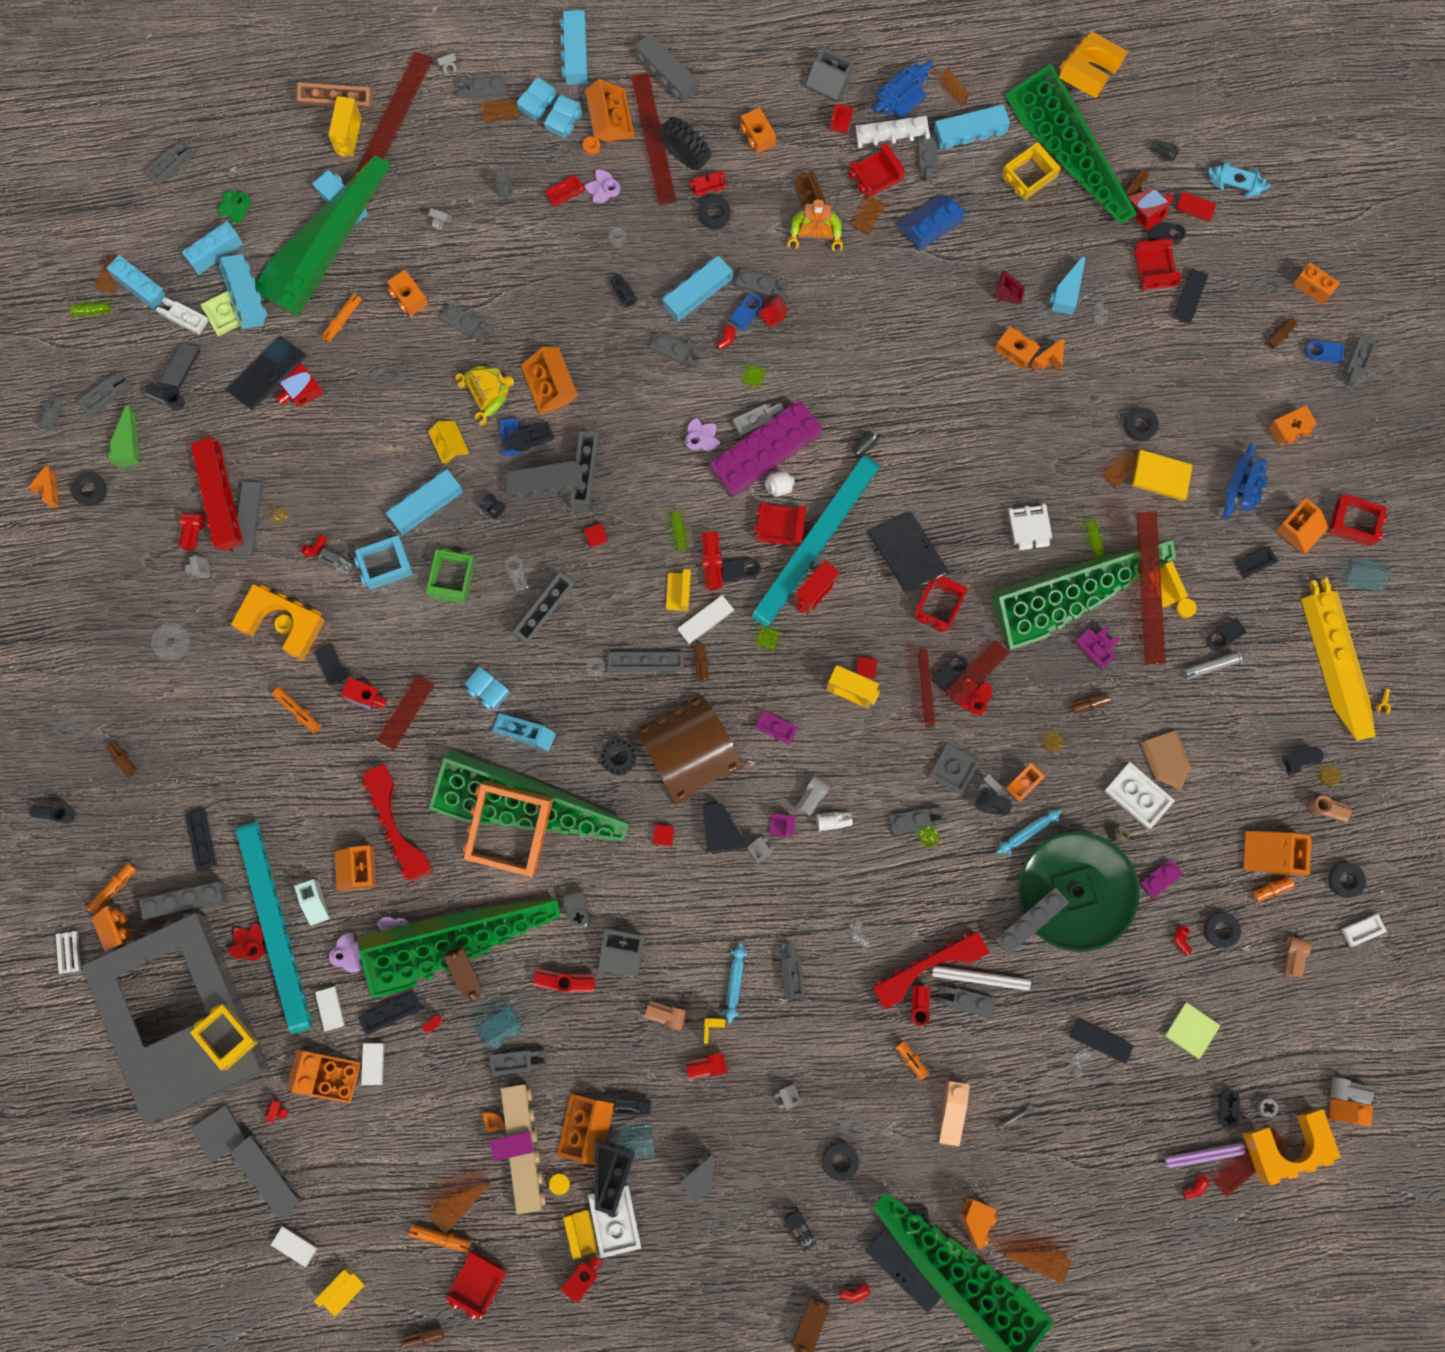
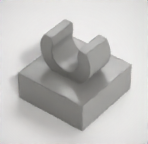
M454 53L437 59L439 67L443 66L444 74H448L446 70L448 65L452 66L454 71L457 70L456 65L453 63L456 61Z
M430 208L429 216L434 218L432 227L442 230L444 222H451L452 216Z
M197 555L190 557L191 564L185 566L186 574L192 573V576L203 579L211 577L208 559Z
M988 774L981 781L982 785L978 787L977 791L979 792L985 788L988 794L996 795L1002 787Z
M760 837L747 847L757 863L765 860L774 850V847L769 848L766 845L768 838L762 839Z
M795 1084L779 1090V1093L775 1095V1098L782 1097L783 1104L779 1105L780 1109L786 1108L788 1110L802 1103Z

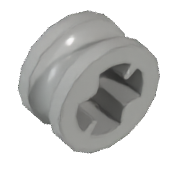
M1262 1099L1257 1104V1110L1261 1116L1273 1117L1278 1112V1105L1272 1099ZM1264 1104H1271V1112H1264L1263 1108H1266Z

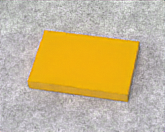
M1140 450L1137 455L1132 486L1185 501L1187 499L1193 465Z

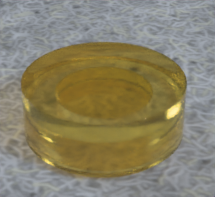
M280 507L272 515L270 521L276 526L280 525L286 519L288 511L284 507Z
M1055 732L1049 733L1043 740L1044 748L1052 753L1059 751L1064 744L1062 736Z
M1329 766L1321 770L1319 778L1322 784L1330 787L1340 782L1341 773L1337 768Z

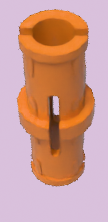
M1288 876L1275 883L1270 882L1267 886L1252 891L1256 902L1259 903L1271 897H1278L1280 893L1295 888L1291 877Z
M905 1040L895 1047L905 1060V1065L911 1068L919 1081L929 1074V1071L926 1070L919 1060L918 1054H914Z

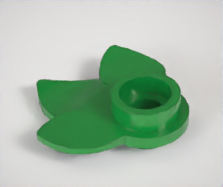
M226 191L222 194L224 201L219 205L217 213L221 216H230L232 225H236L244 219L245 210L251 205L250 197L243 192Z

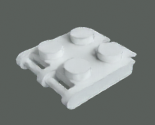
M1046 503L1034 507L1027 505L1019 509L1008 508L1014 545L1018 544L1019 550L1032 549L1033 542L1036 548L1050 545L1049 540L1052 539ZM1032 510H1042L1038 512H1030ZM1017 512H1025V513H1023V514H1015V515H1014V513H1017Z

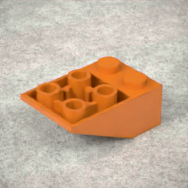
M1245 831L1243 870L1296 877L1310 875L1311 835Z
M297 1049L286 1090L293 1093L351 1103L361 1063Z

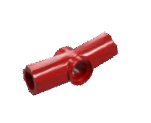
M718 532L702 533L703 570H705L706 590L722 589V557L719 551Z
M537 969L533 986L563 993L595 992V974H562ZM562 978H568L570 981V985L566 989H562L559 985Z

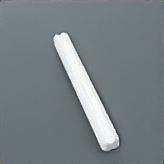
M933 966L932 968L933 977L1021 990H1030L1031 986L1029 979L941 966Z

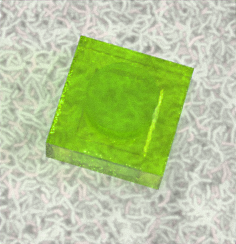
M749 364L743 378V384L760 389L766 375V370Z
M762 627L756 646L774 652L780 632Z

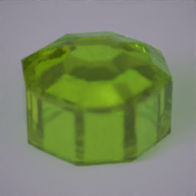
M926 827L920 832V842L925 847H934L939 842V833L934 828Z

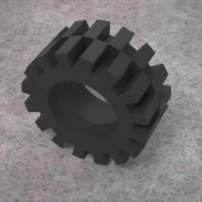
M614 739L613 742L609 741L603 747L601 761L605 770L610 772V774H616L617 776L621 774L626 775L635 766L636 753L628 741ZM617 750H621L626 754L625 762L620 765L614 764L611 760V755Z

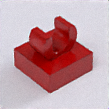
M270 1099L264 1117L267 1122L274 1123L276 1117L286 1119L288 1111L287 1109L279 1108V1100Z

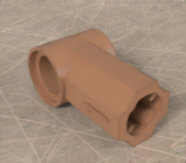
M1325 795L1312 798L1308 803V809L1312 814L1323 815L1343 823H1347L1352 814L1351 806L1331 800ZM1318 801L1323 805L1322 810L1318 807Z
M1292 936L1288 937L1285 945L1287 958L1284 975L1303 978L1305 961L1311 951V941Z
M650 1001L644 1017L681 1031L687 1011Z

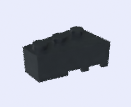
M598 1138L595 1140V1210L615 1216L635 1151Z

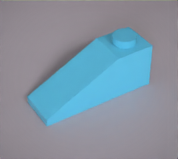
M1082 257L1058 285L1055 293H1051L1049 303H1052L1051 311L1073 315L1077 305L1085 257Z
M500 713L492 730L500 735L548 752L556 733L545 726Z

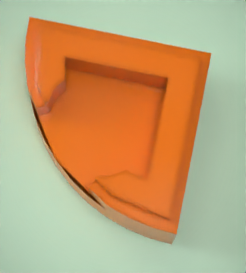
M493 1112L482 1113L487 1133L506 1128L504 1119Z

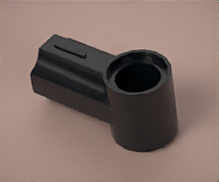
M154 382L148 384L145 389L146 398L166 405L173 411H180L185 406V400L177 390L161 387ZM177 397L176 401L171 402L173 398Z
M34 803L30 809L31 820L69 824L75 818L74 810L61 804ZM64 810L65 815L63 818H60V814Z

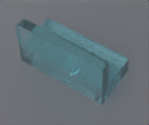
M1350 557L1348 561L1350 572L1346 579V585L1383 592L1391 574L1388 564Z
M651 1125L614 1129L611 1131L613 1144L635 1151L633 1160L655 1157Z

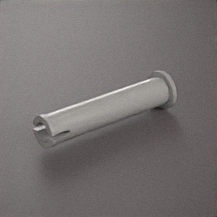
M1234 650V653L1184 668L1183 672L1186 673L1183 674L1185 679L1189 680L1237 663L1240 665L1243 662L1242 656L1238 650Z

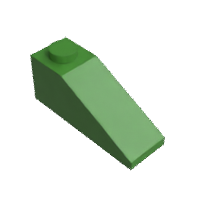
M129 405L125 406L110 442L111 450L108 451L110 461L117 467L140 464L135 411Z

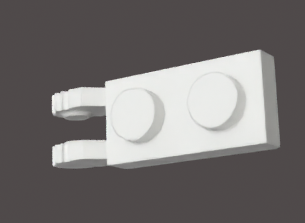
M165 297L162 299V302L171 308L169 312L160 307L156 308V312L198 335H200L209 321L206 316Z

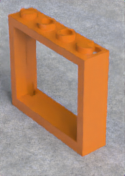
M485 780L476 789L475 796L478 799L471 811V815L474 816L473 821L469 823L467 828L469 839L468 842L465 841L463 846L464 860L533 877L537 871L553 798ZM487 792L541 805L527 866L473 852Z

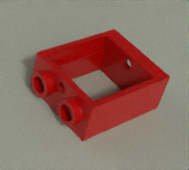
M1342 494L1336 499L1328 534L1372 547L1377 542H1380L1383 536L1381 529L1387 520V514H1385L1387 507ZM1348 506L1376 514L1372 534L1343 526Z
M825 560L796 592L794 599L795 608L800 613L809 615L836 585L840 571Z
M944 576L929 582L913 617L919 623H928L934 626L933 628L939 632H948L968 587ZM932 586L958 597L947 623L921 612Z

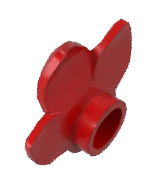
M966 679L962 686V693L955 695L956 703L961 708L968 709L973 715H982L987 710V702L992 697V688L989 682L978 687L975 683ZM974 704H980L981 708L975 709Z
M255 923L250 928V931L241 928L234 929L233 938L235 945L228 949L229 954L236 959L259 960L264 954L262 927ZM256 947L257 953L253 955L251 950Z

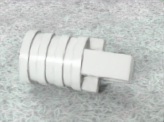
M829 812L816 814L818 831H826L852 826L851 813Z

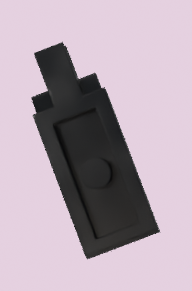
M546 421L515 431L512 435H509L510 439L503 441L502 448L504 452L515 449V452L553 441L555 437Z

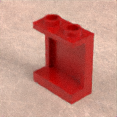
M888 143L881 145L880 151L857 164L854 161L850 162L848 174L857 183L859 192L864 194L866 199H869L904 180L905 169Z
M1160 238L1155 241L1142 240L1137 243L1133 253L1141 291L1176 287L1180 282L1181 273L1176 272L1171 249L1173 239Z
M761 501V506H757L756 517L759 518V523L754 525L753 535H757L756 542L800 547L807 506L799 505L797 509L767 505L765 501Z
M472 1250L445 1299L449 1301L448 1304L455 1309L462 1308L467 1311V1316L477 1320V1318L482 1319L509 1270Z

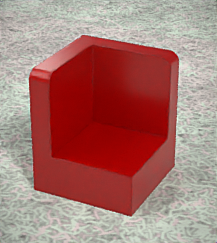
M836 103L831 118L830 130L847 134L852 120L853 108Z
M776 295L763 303L759 313L767 325L771 327L785 319L788 308L779 295Z

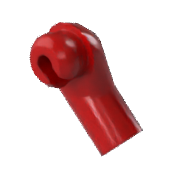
M726 324L723 327L724 337L715 343L719 350L734 342L736 332L734 326Z
M318 535L314 545H304L302 547V554L308 558L319 555L328 538Z
M1182 925L1178 926L1175 930L1174 943L1187 956L1193 951L1186 942L1190 930L1187 926Z
M1201 1173L1196 1176L1194 1187L1182 1189L1185 1200L1204 1194L1209 1186V1179L1206 1178L1205 1174Z
M863 1282L854 1291L842 1288L839 1298L858 1303L869 1296L870 1286Z

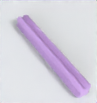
M1242 1143L1165 1156L1164 1161L1166 1167L1171 1168L1245 1154V1149Z

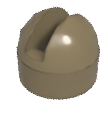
M1122 825L1112 831V836H1115L1116 839L1114 841L1121 843L1129 839V833Z

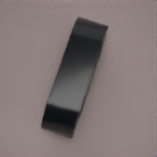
M1225 1089L1219 1095L1218 1122L1227 1129L1235 1128L1239 1122L1240 1096L1235 1090ZM1229 1093L1231 1097H1234V1101H1230V1106L1229 1102L1225 1100V1096H1229ZM1229 1110V1117L1233 1118V1121L1229 1122L1227 1125V1121H1224V1117L1228 1116Z

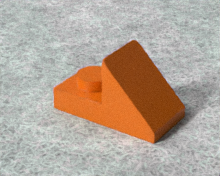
M1063 338L1033 360L1031 367L1035 372L1040 368L1042 370L1045 369L1050 363L1058 372L1060 371L1063 364L1065 344Z
M45 466L28 488L34 493L42 492L43 502L51 508L59 507L56 472L49 466Z
M1031 762L1006 789L1021 802L1046 775Z
M1330 1099L1328 1119L1372 1126L1373 1106Z

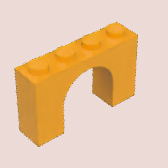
M1091 31L1087 37L1084 36L1080 44L1076 45L1074 51H1071L1067 60L1063 61L1060 66L1062 71L1059 78L1097 98L1110 75L1095 68L1088 62L1098 64L1115 74L1121 67L1128 51Z
M252 585L231 625L236 630L253 637L262 619L268 613L275 610L287 611L292 615L293 628L282 649L287 654L303 661L325 622L320 616L321 613L312 608L309 611L304 608L303 604L295 600L292 603L287 600L286 596L280 593L276 595L270 593L271 590L263 585L259 587Z
M1314 1109L1296 1115L1304 1136L1305 1147L1302 1155L1293 1162L1287 1161L1281 1156L1270 1128H1258L1243 1133L1260 1182L1275 1185L1281 1182V1178L1292 1179L1298 1177V1173L1301 1171L1305 1173L1317 1170L1316 1166L1322 1165L1325 1167L1335 1164L1334 1160L1341 1158L1324 1109Z

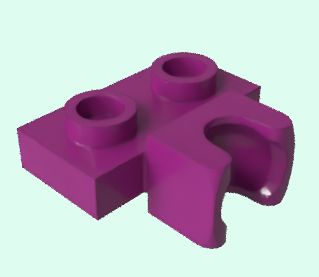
M1108 626L1104 627L1097 635L1089 628L1074 642L1101 670L1116 657L1110 648L1120 640L1118 636L1113 639L1106 637V633L1110 629Z

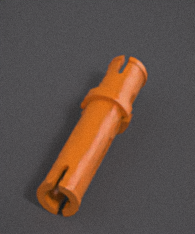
M352 293L336 317L329 321L330 325L320 337L324 341L327 339V343H331L338 331H342V326L362 302V299L359 296L356 298V294Z
M279 686L272 692V696L288 709L299 723H303L312 733H316L320 729L321 724L310 715V711L301 707L282 687Z
M127 862L117 874L111 877L112 880L86 908L96 915L114 894L126 885L128 879L138 869L132 863Z
M414 1223L410 1228L411 1232H409V1237L445 1246L447 1250L455 1249L467 1254L472 1244V1240L457 1237L455 1233L447 1234L415 1225Z

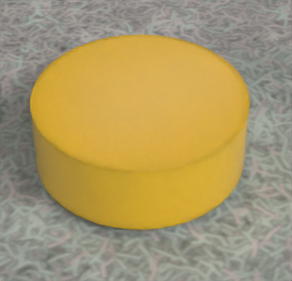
M1188 598L1182 599L1176 606V612L1182 618L1192 617L1197 610L1195 602Z
M285 614L278 616L274 622L275 629L281 634H289L293 628V619Z
M558 1173L550 1179L549 1188L552 1193L562 1195L568 1191L570 1180L565 1174Z

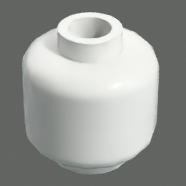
M784 470L771 473L765 481L767 492L774 497L789 494L794 485L793 476Z

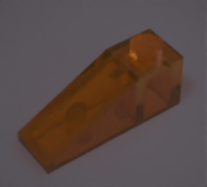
M487 1181L448 1197L441 1202L437 1200L429 1209L431 1213L428 1217L445 1234L448 1233L491 1183Z
M1057 1248L1055 1252L1050 1249L1005 1250L1002 1253L1003 1256L1061 1284L1064 1283L1072 1260L1067 1258L1068 1254Z

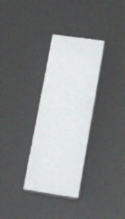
M722 595L680 626L677 631L690 645L730 615L734 609Z

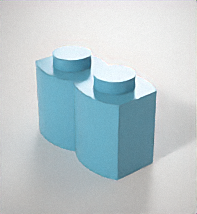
M540 77L536 78L517 101L518 110L534 121L542 118L546 108L549 105H553L556 101V89Z
M560 95L545 121V129L565 139L568 134L572 133L573 123L581 117L580 103Z
M478 667L464 684L467 687L466 692L474 698L476 696L481 698L482 701L480 703L488 710L491 707L496 710L510 694L506 687L481 667Z

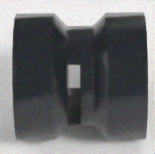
M492 493L486 495L479 505V508L487 511L492 519H497L506 507L503 502H498Z

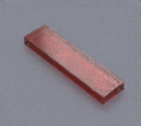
M995 640L945 692V695L956 705L960 706L1010 652Z
M920 649L918 663L924 723L926 728H933L935 719L928 650Z
M417 675L377 741L395 751L435 685Z
M1271 1128L1276 1147L1280 1152L1287 1146V1143L1274 1128ZM1247 1149L1245 1154L1236 1158L1212 1179L1225 1197L1232 1194L1256 1173L1249 1150Z

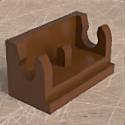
M812 170L797 176L798 181L794 182L803 209L806 204H813L818 199L822 200L825 205L826 201L815 171Z

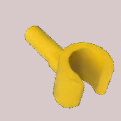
M1385 689L1381 703L1376 706L1377 712H1380L1382 705L1385 707L1384 714L1390 712L1391 708L1388 704L1390 689Z

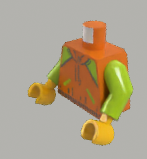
M818 199L813 204H806L804 209L793 217L790 231L792 235L787 240L788 247H790V242L795 241V249L798 248L797 235L800 238L832 240L835 237L832 250L835 251V244H839L842 250L843 241L840 240V236H842L841 220L836 213L832 212L830 205H824V202Z

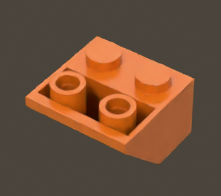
M1305 498L1275 531L1305 555L1329 526L1321 509L1308 498Z
M372 846L349 847L334 852L336 891L377 887L375 850Z
M106 906L92 917L106 955L108 950L115 947L120 949L126 946L125 943L127 941L135 939L132 930L127 927L126 922L128 920L124 911Z
M967 1197L960 1218L971 1244L982 1250L983 1246L986 1247L989 1242L990 1234L988 1232L990 1226L995 1225L998 1215L995 1214L996 1209Z

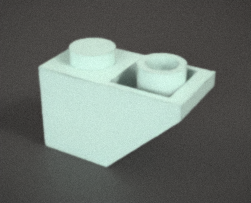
M313 879L294 886L299 904L310 926L330 919L318 881Z

